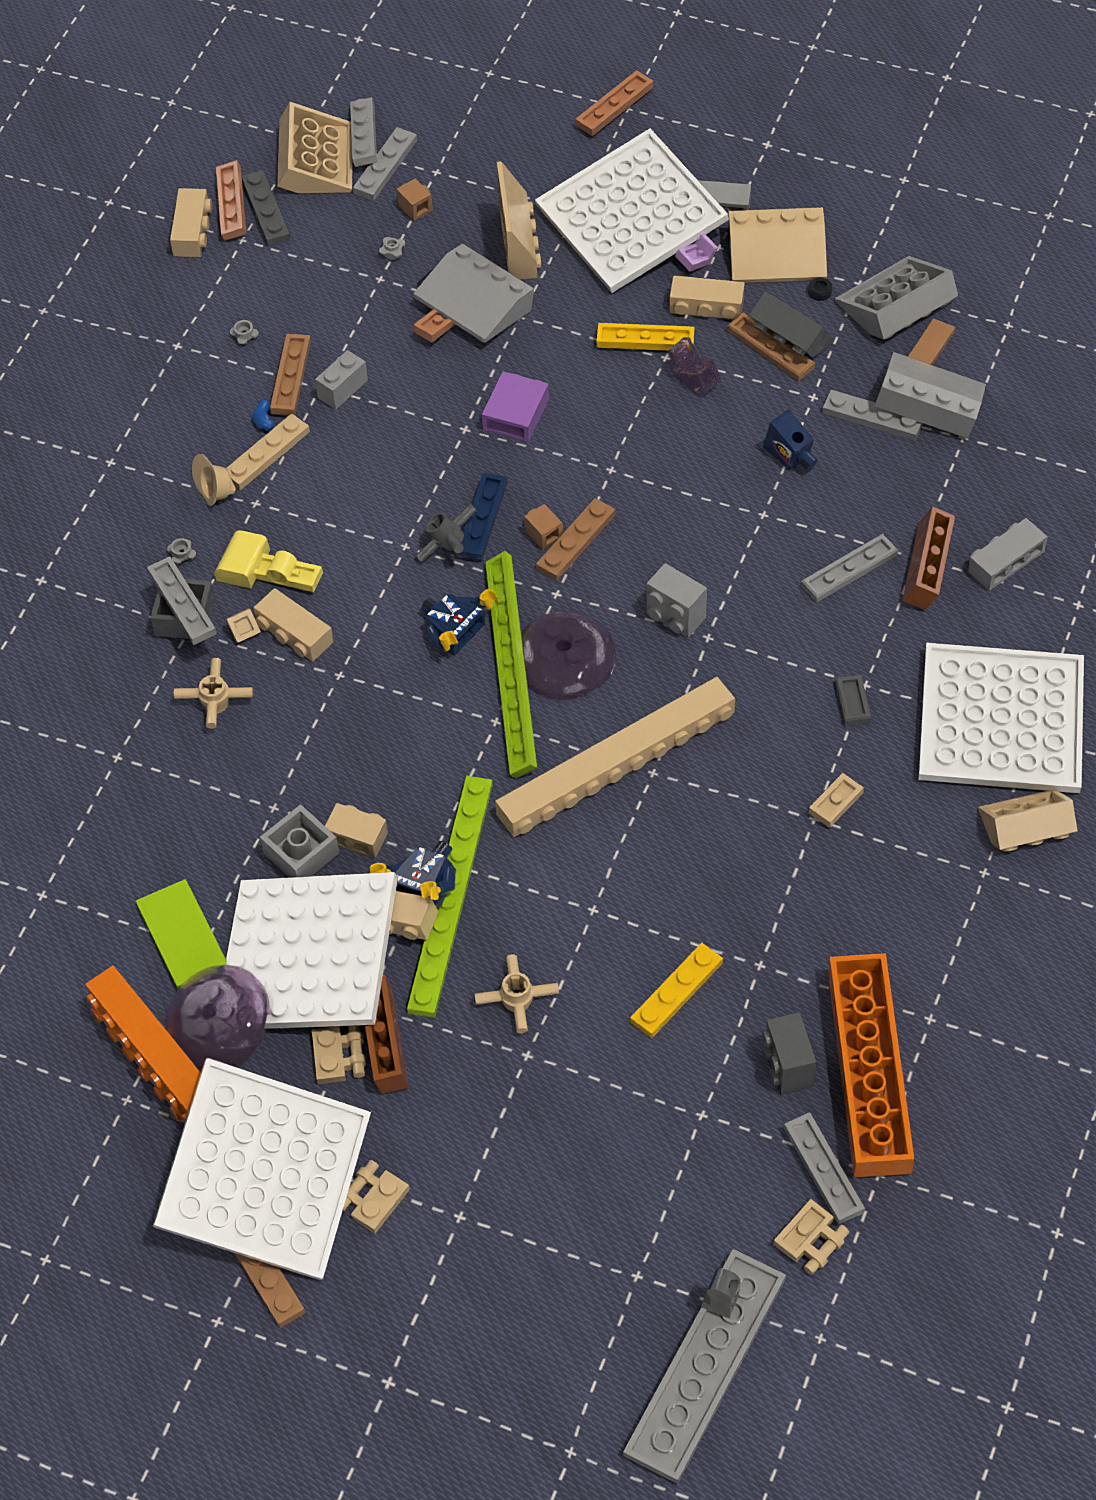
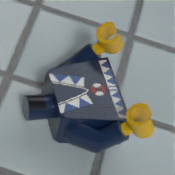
M487 589L480 596L474 598L456 597L448 594L439 603L430 598L426 599L422 604L421 611L427 614L426 634L431 646L434 648H444L445 651H449L455 656L485 625V612L483 608L491 610L493 608L492 601L498 600L493 590Z
M439 841L433 851L418 847L410 856L397 864L386 866L383 863H375L370 866V873L394 872L398 877L396 888L399 892L419 895L424 899L429 897L438 908L442 906L447 893L455 889L456 868L448 859L453 849L443 841Z

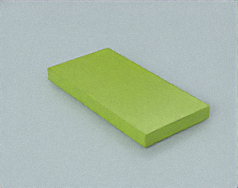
M186 879L136 900L137 907L178 991L224 971L227 961Z

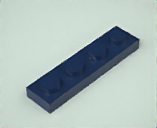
M488 473L482 474L472 504L477 511L466 522L463 531L464 538L461 542L464 549L461 553H457V557L482 561L507 486V477Z

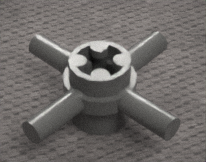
M470 503L454 519H450L443 512L431 514L426 524V531L432 536V540L415 556L423 563L438 547H443L447 551L454 550L455 553H461L464 549L461 544L464 538L461 526L477 511L476 508Z

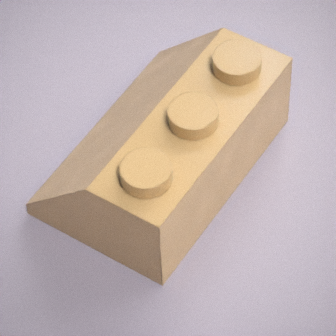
M1057 790L1044 791L978 807L991 843L1002 851H1012L1017 849L1018 845L1026 843L1028 845L1041 844L1043 839L1051 837L1063 839L1068 837L1069 833L1077 831L1073 800Z

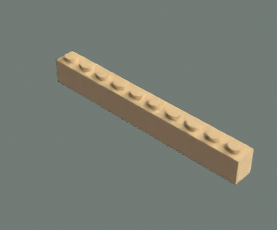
M715 677L495 801L496 815L513 838L519 834H525L540 822L552 819L556 813L563 809L575 806L579 800L586 796L596 794L609 783L619 781L623 775L632 770H639L646 762L662 757L671 748L683 745L694 735L704 733L717 722L729 719L735 712V697L720 679Z

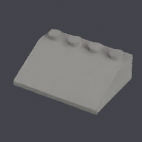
M462 243L444 256L413 293V297L432 310L435 309L438 311L437 313L446 319L449 318L454 324L485 343L531 311L534 288Z
M908 256L836 297L835 301L869 334L881 339H888L897 331L910 327L913 322L921 317L930 315L933 310L949 304L952 299L958 296L952 270Z
M893 352L875 406L969 438L977 419L986 384Z

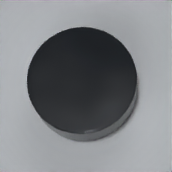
M821 277L811 280L808 287L809 296L816 301L829 299L832 295V283L828 279Z

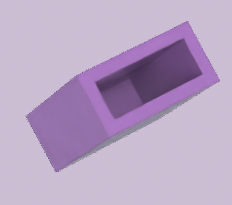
M502 372L482 413L483 430L529 442L549 400L548 383L517 374Z

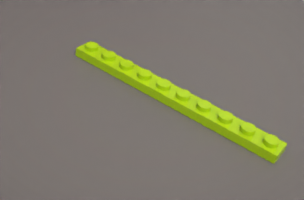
M504 551L485 563L488 589H492L498 597L497 601H492L491 615L510 775L517 779L536 769L537 762L512 556Z
M466 776L449 842L453 850L448 859L456 868L455 889L447 893L440 908L436 907L438 915L428 939L424 940L407 1007L408 1014L431 1018L436 1017L493 787L491 779Z

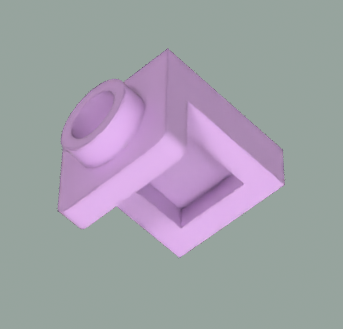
M703 233L700 234L699 239L694 244L678 249L675 257L690 272L709 265L717 250V246Z

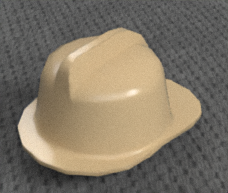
M198 454L194 457L192 463L193 480L208 505L213 506L217 500L225 499L229 494L235 493L236 488L230 478L229 471L225 467L212 465L203 454Z

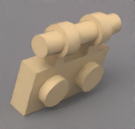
M359 1025L348 1026L349 1033L342 1036L340 1026L312 1029L318 1085L346 1081L345 1071L353 1070V1075L356 1078L365 1076L364 1067L367 1063L366 1056L362 1053L364 1037L363 1033L360 1032ZM351 1047V1056L343 1058L342 1048Z
M370 1160L365 1167H360L355 1175L357 1177L349 1186L342 1211L344 1212L350 1204L354 1206L355 1210L351 1213L352 1219L376 1234L410 1188L407 1183L385 1170L380 1178L374 1176L373 1174L379 1168V1165ZM366 1184L369 1187H371V1189L366 1194V1196L362 1198L358 1196V1193Z
M810 1199L774 1239L773 1245L796 1263L803 1255L808 1257L809 1261L803 1268L808 1274L813 1275L818 1268L822 1269L825 1266L829 1255L835 1249L839 1250L844 1244L843 1239L849 1234V1230L843 1225H840L836 1231L832 1230L829 1225L833 1222L834 1216ZM821 1236L826 1242L817 1250L812 1245Z

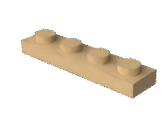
M291 413L226 468L229 471L234 486L241 491L310 432L309 426Z

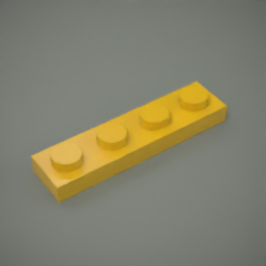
M598 323L597 348L693 351L694 327Z
M701 943L630 1017V1023L652 1039L723 964V958Z

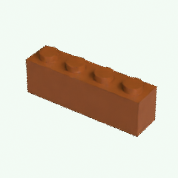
M932 506L919 522L902 601L926 610L938 597L955 519L954 515Z
M383 974L375 1025H365L373 1078L381 1094L409 1088L393 988L386 975Z

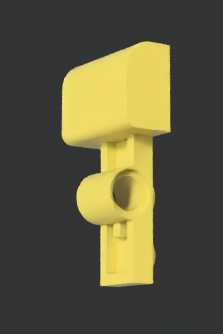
M236 531L214 575L216 581L250 589L255 580L258 579L314 592L323 574L321 566L297 561L295 556L287 551H277L275 556L268 555L270 547L265 536L246 531Z

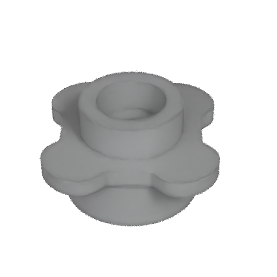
M391 237L383 239L384 244L379 249L380 254L390 260L398 259L402 255V247L405 246V241Z
M240 320L235 323L234 328H231L230 335L235 336L239 344H246L251 338L258 336V330L253 329L250 321Z
M176 539L167 548L168 553L172 554V560L175 564H181L182 561L196 557V551L192 550L191 541L188 539Z

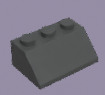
M766 291L749 315L755 321L753 325L764 333L767 330L774 333L772 337L783 345L786 342L793 345L791 349L802 357L807 354L813 358L835 341L821 325Z

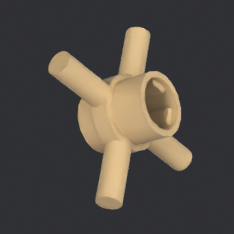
M219 658L211 659L210 675L200 681L199 688H174V699L199 698V701L207 711L206 727L210 729L216 728L217 714L225 711L229 704V698H253V687L228 688L226 682L220 677L221 659Z
M513 954L506 957L508 975L504 978L501 989L499 991L476 993L475 1001L476 1005L502 1001L508 1010L514 1012L517 1033H525L528 1031L525 1010L530 1006L533 997L559 994L558 983L532 986L528 977L519 972L517 955Z

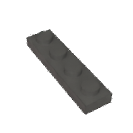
M260 170L242 175L243 186L267 245L271 246L289 241L288 229L264 171Z

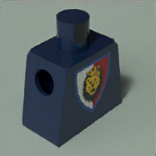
M789 409L770 422L763 447L788 469H793L801 464L807 471L812 469L818 462L810 453L814 441L813 437Z

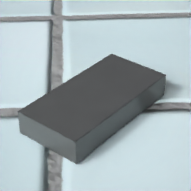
M862 675L836 678L835 685L845 726L871 723V714Z

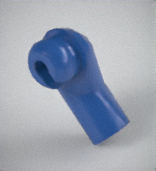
M260 400L252 420L259 429L263 428L264 431L268 432L274 426V421L269 419L267 414L271 404L266 400Z

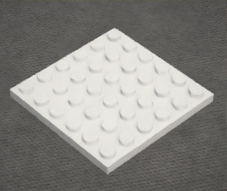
M651 128L535 199L536 206L611 293L674 255L678 249L685 248L698 240L700 234H707L729 220L728 213Z
M926 643L918 780L1080 793L1082 782L1084 655Z
M388 872L241 880L227 952V964L224 968L214 1021L216 1029L241 1030L375 1025L398 879L396 874Z
M206 1058L153 1227L322 1280L371 1112Z

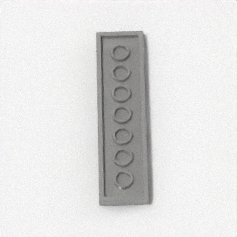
M734 1249L723 1266V1269L735 1273L740 1278V1293L730 1318L701 1307L623 1451L624 1457L676 1484L679 1483L786 1280V1274Z

